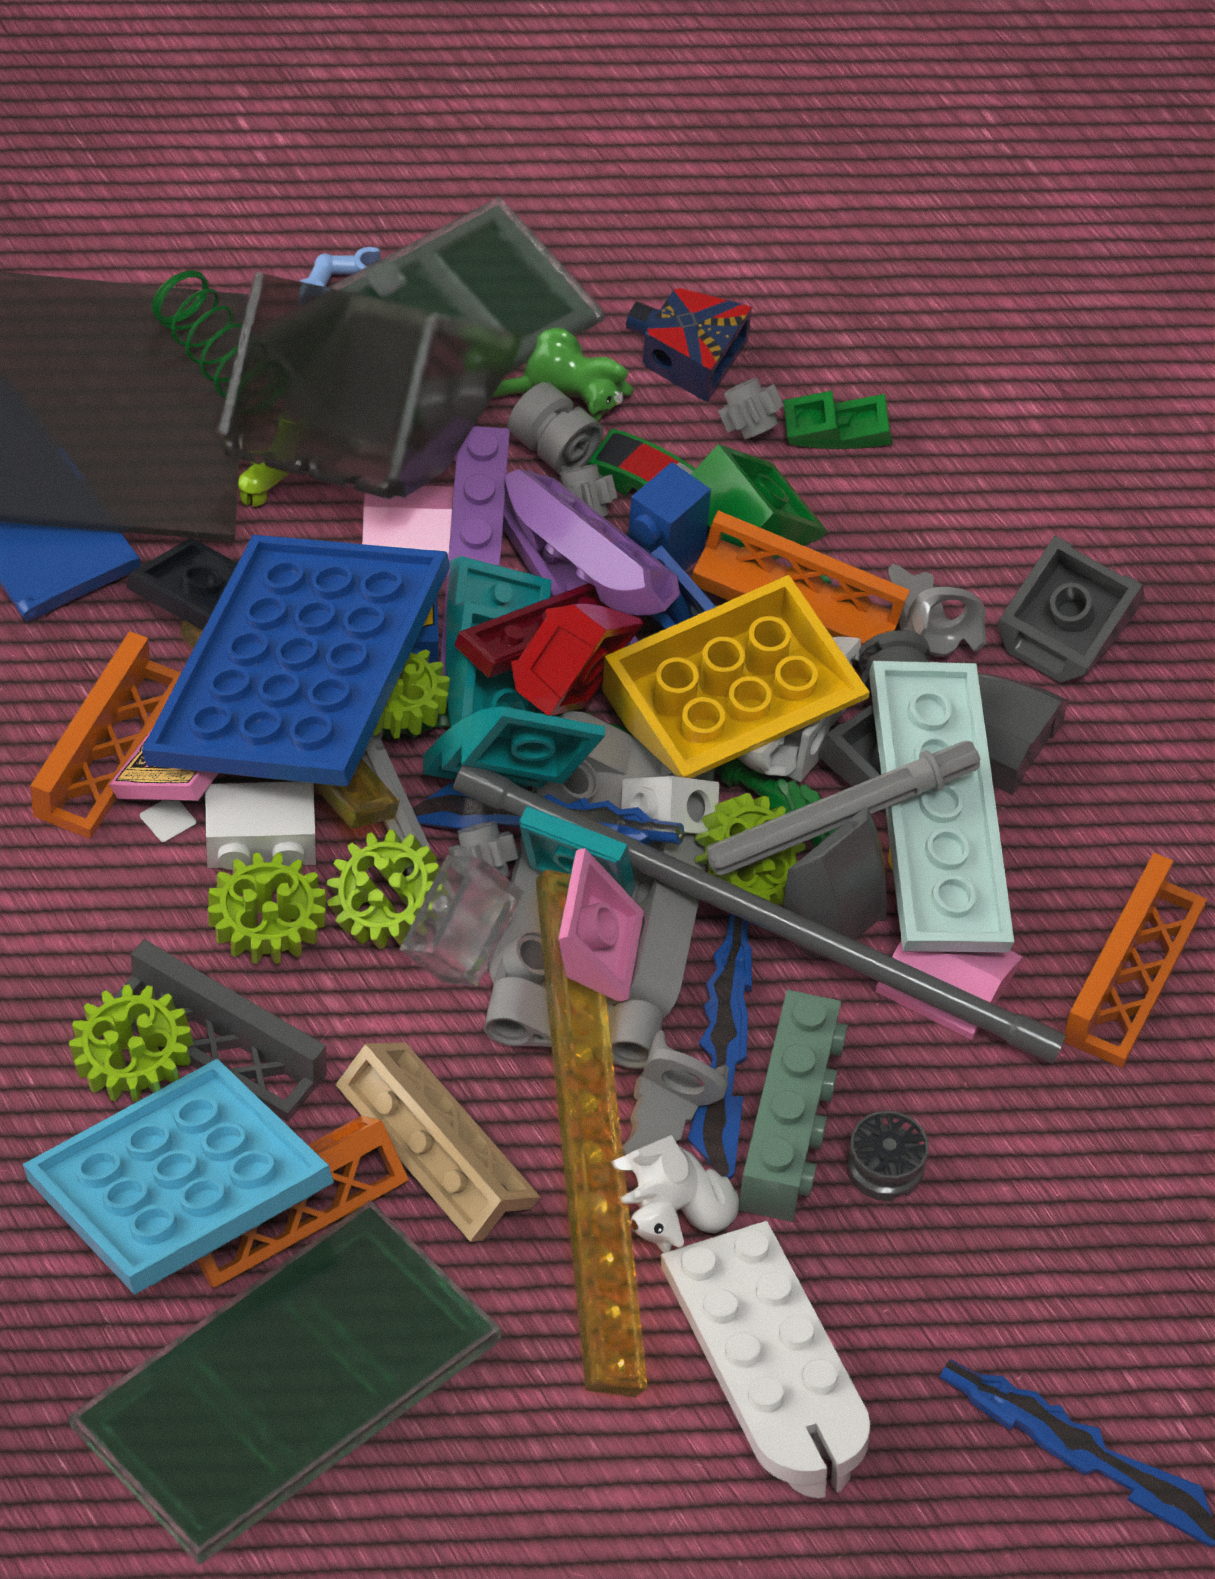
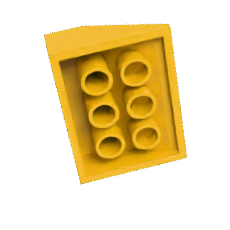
M790 575L777 579L604 657L602 691L627 730L673 774L684 778H694L859 703L869 698L870 694Z

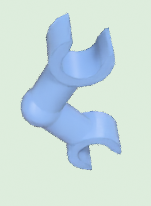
M364 247L358 250L355 255H330L325 253L319 255L315 260L309 277L300 280L295 285L294 306L297 307L304 296L316 297L315 313H320L325 308V287L331 275H355L363 283H377L381 280L382 267L366 266V264H379L381 250L375 247Z

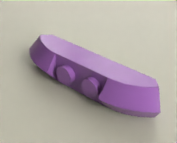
M521 469L505 474L506 486L514 516L528 541L538 551L545 548L553 556L575 564L578 567L576 570L577 576L595 585L602 603L614 610L631 615H651L665 611L680 595L678 576L555 478Z

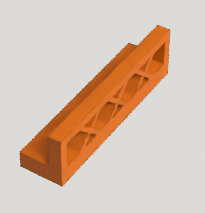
M719 510L712 522L706 546L691 576V579L700 589L730 601L790 575L832 637L860 638L861 647L867 640L878 634L896 631L910 590ZM722 532L740 539L746 547H738L722 540ZM778 555L788 559L793 566L787 567L779 564L772 556ZM826 575L834 578L841 586L835 587L827 584L820 576ZM875 595L893 603L892 609L890 610L873 603L868 596Z
M131 631L128 632L31 783L33 817L89 839L95 834L117 798L109 784L154 727L181 674L179 671L150 661L147 637ZM145 678L168 686L163 695L141 701L137 691ZM139 716L143 726L138 734L117 739L113 730L116 723ZM115 755L119 765L115 772L93 778L89 770L92 761ZM86 794L91 795L94 803L86 818L62 809L69 799Z
M1153 852L1069 1013L1065 1029L1066 1037L1064 1043L1121 1068L1124 1067L1207 902V898L1169 883L1168 879L1173 860ZM1163 899L1189 910L1183 920L1163 924L1156 908L1160 900ZM1150 922L1152 928L1146 929L1147 925ZM1177 935L1174 941L1172 942L1170 936ZM1159 940L1166 954L1165 959L1143 964L1136 950L1137 945ZM1128 962H1130L1132 967L1125 969ZM1156 975L1152 982L1149 976ZM1138 979L1146 995L1145 998L1122 1004L1115 989L1116 985ZM1109 1001L1111 1008L1104 1009ZM1135 1015L1131 1023L1129 1016ZM1118 1020L1125 1035L1120 1047L1091 1035L1095 1026Z
M361 1115L308 1144L329 1165L333 1180L340 1182L333 1205L322 1211L306 1207L307 1199L290 1207L292 1209L283 1233L269 1238L257 1234L258 1227L242 1234L243 1236L235 1259L219 1268L211 1253L197 1259L208 1285L214 1288L407 1182L409 1179L383 1121ZM377 1148L389 1174L369 1185L353 1180L361 1156ZM345 1165L342 1175L333 1173V1171ZM351 1186L360 1188L359 1191L348 1196ZM303 1212L313 1215L299 1223ZM254 1239L264 1242L251 1250Z

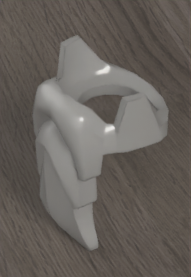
M892 564L888 568L891 582L910 590L899 620L900 628L918 633L924 637L930 647V655L942 658L949 656L963 639L966 640L973 651L977 652L986 644V610L983 602L977 595L961 588H933L934 577L928 572H922L914 576L896 564ZM959 600L965 604V608L957 618L950 620L946 618L941 602Z
M659 1030L654 1036L644 1071L636 1080L633 1097L637 1102L630 1117L632 1130L629 1138L621 1147L622 1155L630 1154L637 1149L670 1135L673 1136L675 1142L680 1140L684 1125L692 1120L698 1106L709 1105L724 1098L728 1086L729 1067L723 1065L713 1069L698 1059L671 1049L667 1046L664 1032ZM695 1076H697L698 1078H700V1079L702 1080V1082L704 1083V1086L701 1085V1083L699 1082V1080H698Z

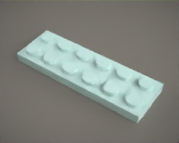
M873 661L869 671L881 775L918 760L919 753L925 750L933 754L964 740L971 741L980 756V767L978 770L944 783L942 791L936 793L930 789L885 808L903 951L1009 953L1014 944V935L977 664Z

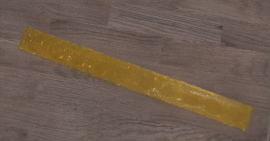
M546 869L535 881L586 1391L637 1397L647 1390L648 1386L628 1204H623L621 1201V1197L627 1194L625 1171L616 1170L611 1163L623 1157L607 1000L605 995L569 979L565 975L559 934L571 874Z

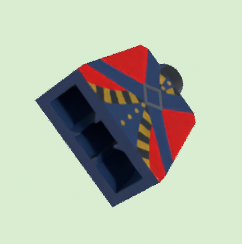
M678 288L672 291L660 310L638 301L635 302L628 314L626 329L645 336L643 363L648 369L699 399L708 402L748 341L752 307Z

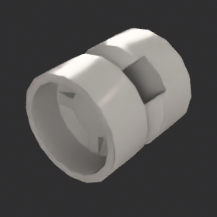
M542 382L528 390L516 403L507 424L510 433L531 451H537L538 457L559 474L568 469L584 466L600 445L603 436V426L579 406L574 408L573 401L550 382Z

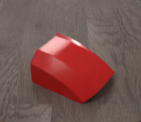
M574 604L545 609L547 617L520 658L511 661L516 691L546 715L550 716L587 707L603 683L604 657L629 645L643 624L641 619L611 608L590 604Z

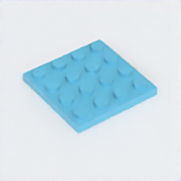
M218 1059L211 1061L23 1164L28 1182L134 1295L149 1286L157 1284L163 1278L210 1254L213 1250L258 1227L268 1219L308 1199L311 1195L334 1183L329 1165Z

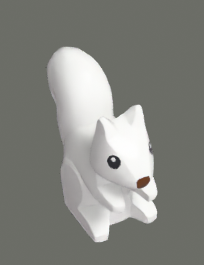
M672 1135L611 1162L618 1171H633L639 1184L633 1191L621 1197L623 1204H638L641 1207L631 1218L633 1230L643 1239L655 1243L664 1253L671 1250L672 1244L676 1247H682L684 1244L677 1210L681 1209L690 1224L700 1231L714 1234L726 1230L738 1215L739 1197L729 1179L721 1176L714 1169L705 1171L693 1154L677 1145Z

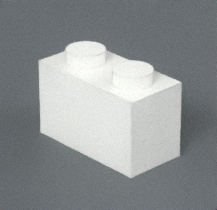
M300 781L210 784L205 791L207 868L233 870V861L239 859L248 866L253 864V854L258 852L263 857L264 862H272L276 853H282L283 865L290 866L297 859L303 861V865H316L313 783Z

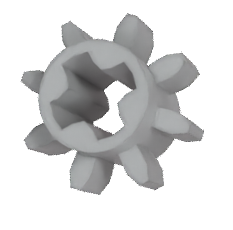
M756 377L740 383L723 393L728 404L718 410V413L727 432L740 429L744 439H748L778 424L774 413L779 411V408L784 405L774 384L766 388L765 386L761 387Z
M597 464L575 467L560 472L563 486L601 516L608 515L606 503L612 502V499L617 498L612 474L606 476L599 475Z
M496 821L471 825L457 831L460 844L448 847L454 872H457L458 875L468 873L471 885L496 881L510 874L507 861L519 858L513 833L510 834L509 831L499 833Z

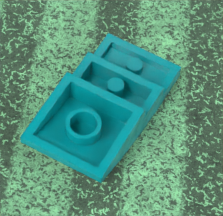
M458 556L450 561L446 613V676L450 679L448 711L451 727L462 718L483 708L504 706L545 714L516 691L513 670L488 678L454 644L459 632L550 598L551 579L464 556Z
M504 706L483 708L458 721L444 732L424 753L423 774L456 780L462 765L491 770L509 778L515 785L524 789L527 786L543 788L548 781L564 784L605 737V726Z

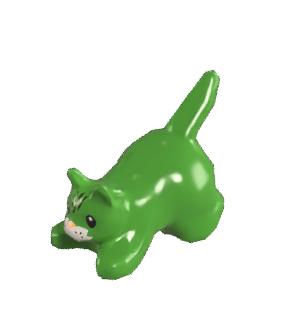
M551 328L537 336L536 348L527 361L524 375L518 378L500 380L487 389L486 396L497 398L506 395L523 394L537 384L550 382L567 397L582 399L588 406V411L592 414L591 417L598 422L602 415L608 413L614 406L621 404L623 397L631 396L634 389L625 381L628 371L622 365L607 357H585L582 353L581 345L574 335L563 328Z

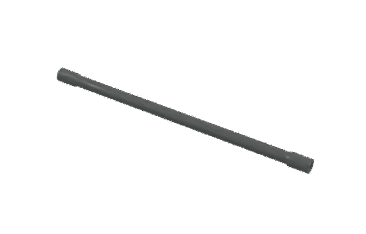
M462 765L453 785L454 790L493 808L504 809L521 817L526 806L623 842L628 845L633 869L1006 1040L1009 1045L1053 1064L1066 1037V1034L1023 1014H1014L517 786L509 778L496 772Z

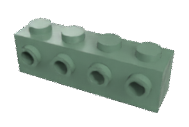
M786 990L743 1173L739 1211L793 1222L799 1195L810 1197L817 1164L807 1162L810 1148L821 1149L827 1117L818 1115L821 1101L827 1103L832 1101L838 1070L829 1069L828 1066L831 1055L842 1056L848 1024L838 1023L840 1000Z

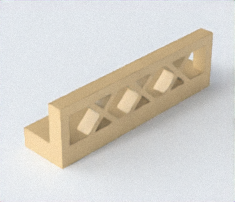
M406 1042L365 1044L336 1083L338 1089L362 1116L383 1121L400 1161L470 1242L483 1241L505 1212L532 1209L540 1199V1195Z

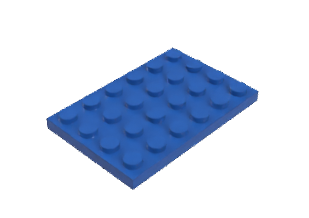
M252 535L142 748L146 765L348 787L448 574L450 563L447 551Z

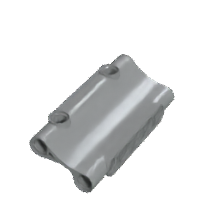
M571 711L559 715V717L605 726V737L564 784L548 781L543 788L533 787L531 792L541 797L550 794L566 804L584 797L590 804L609 800L621 809L623 779L676 775L634 736L592 715ZM716 768L692 779L713 781ZM697 791L691 793L687 801V811L694 822L700 821L705 811L703 797ZM610 811L591 816L581 814L596 822L621 824V821ZM677 834L682 841L679 845L661 842L647 844L703 871L706 869V864H699L695 861L696 856L705 853V846L695 840L697 834ZM521 836L518 848L519 858L515 861L494 954L490 964V976L494 986L484 1024L485 1033L489 1038L503 1045L569 1049L590 1054L626 1068H644L654 1036L659 1030H662L663 1020L675 1005L680 993L699 899L632 868L636 888L631 898L644 910V917L628 1000L618 1002L566 977L559 944V934L570 883L530 868L523 837Z

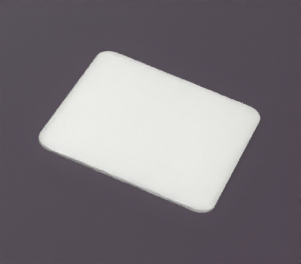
M162 800L140 813V818L161 842H166L196 824V819L179 800Z

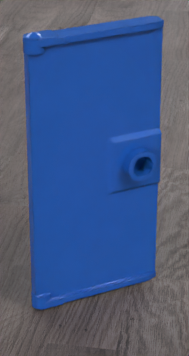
M6 379L0 380V586L13 602L25 621H32L61 605L128 575L141 566V560L94 498L70 461L56 447Z

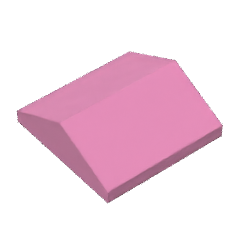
M365 484L362 544L447 551L449 557L454 487Z
M586 848L576 850L559 934L565 975L569 979L621 1002L629 998L644 910Z
M900 940L892 958L996 1004L1021 965L1023 956L1011 950L1009 953L903 951L902 941ZM878 982L876 986L877 993L970 1040H973L980 1029L881 982Z

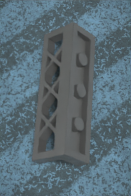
M145 939L131 953L132 976L124 985H130L133 995H138L147 985L152 986L156 999L159 1000L162 996L170 994L173 998L175 1009L183 1008L188 1022L195 1021L206 1027L208 1038L193 1040V1046L188 1047L191 1059L190 1065L199 1069L215 1059L219 1060L218 1051L240 1047L251 1054L253 1065L237 1068L226 1067L279 1118L289 1122L326 1076V1045ZM123 987L114 996V999L122 997ZM136 1019L132 1023V1030L139 1034ZM286 1074L298 1081L299 1084L284 1100L265 1089L263 1078Z

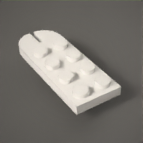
M767 1221L760 1222L662 1253L661 1269L760 1464L773 1476L788 1482L798 1493L820 1499L826 1496L827 1467L822 1457H825L832 1461L831 1484L836 1493L840 1492L850 1480L851 1471L860 1464L868 1450L870 1434L869 1415Z

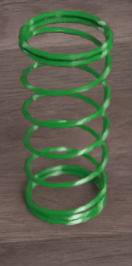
M195 270L183 271L172 276L161 285L152 301V313L163 327L171 329L172 337L177 344L186 347V355L190 360L200 364L203 376L214 382L215 390L221 397L226 398V404L233 412L245 414L263 408L276 396L283 383V371L280 366H278L274 359L264 358L259 360L262 354V345L257 341L245 342L248 334L245 324L240 323L231 324L233 310L228 306L217 307L219 293L215 289L209 288V282L201 272ZM192 277L201 279L202 289L189 296L180 305L175 315L167 317L162 315L161 307L163 300L178 282ZM213 293L215 302L209 311L191 324L175 326L176 322L182 321L195 313L204 303L207 294ZM196 298V300L193 302V304H191L188 308H186L184 311H182L183 308H184L192 299ZM219 310H226L229 313V320L225 327L219 330L213 337L199 343H190L191 336L197 326L212 313ZM191 328L186 342L181 341L176 335V330ZM231 328H242L244 331L243 338L235 348L221 358L204 361L206 352L217 338ZM206 345L200 360L195 358L190 351V347ZM256 345L258 354L249 366L236 375L219 378L222 367L232 355L244 346ZM221 362L215 377L210 376L205 370L204 365ZM263 368H272L270 376L261 386L249 393L233 396L241 382L252 373ZM276 373L274 385L258 401L242 407L233 404L235 399H244L261 391L271 382ZM232 380L225 394L219 387V382Z

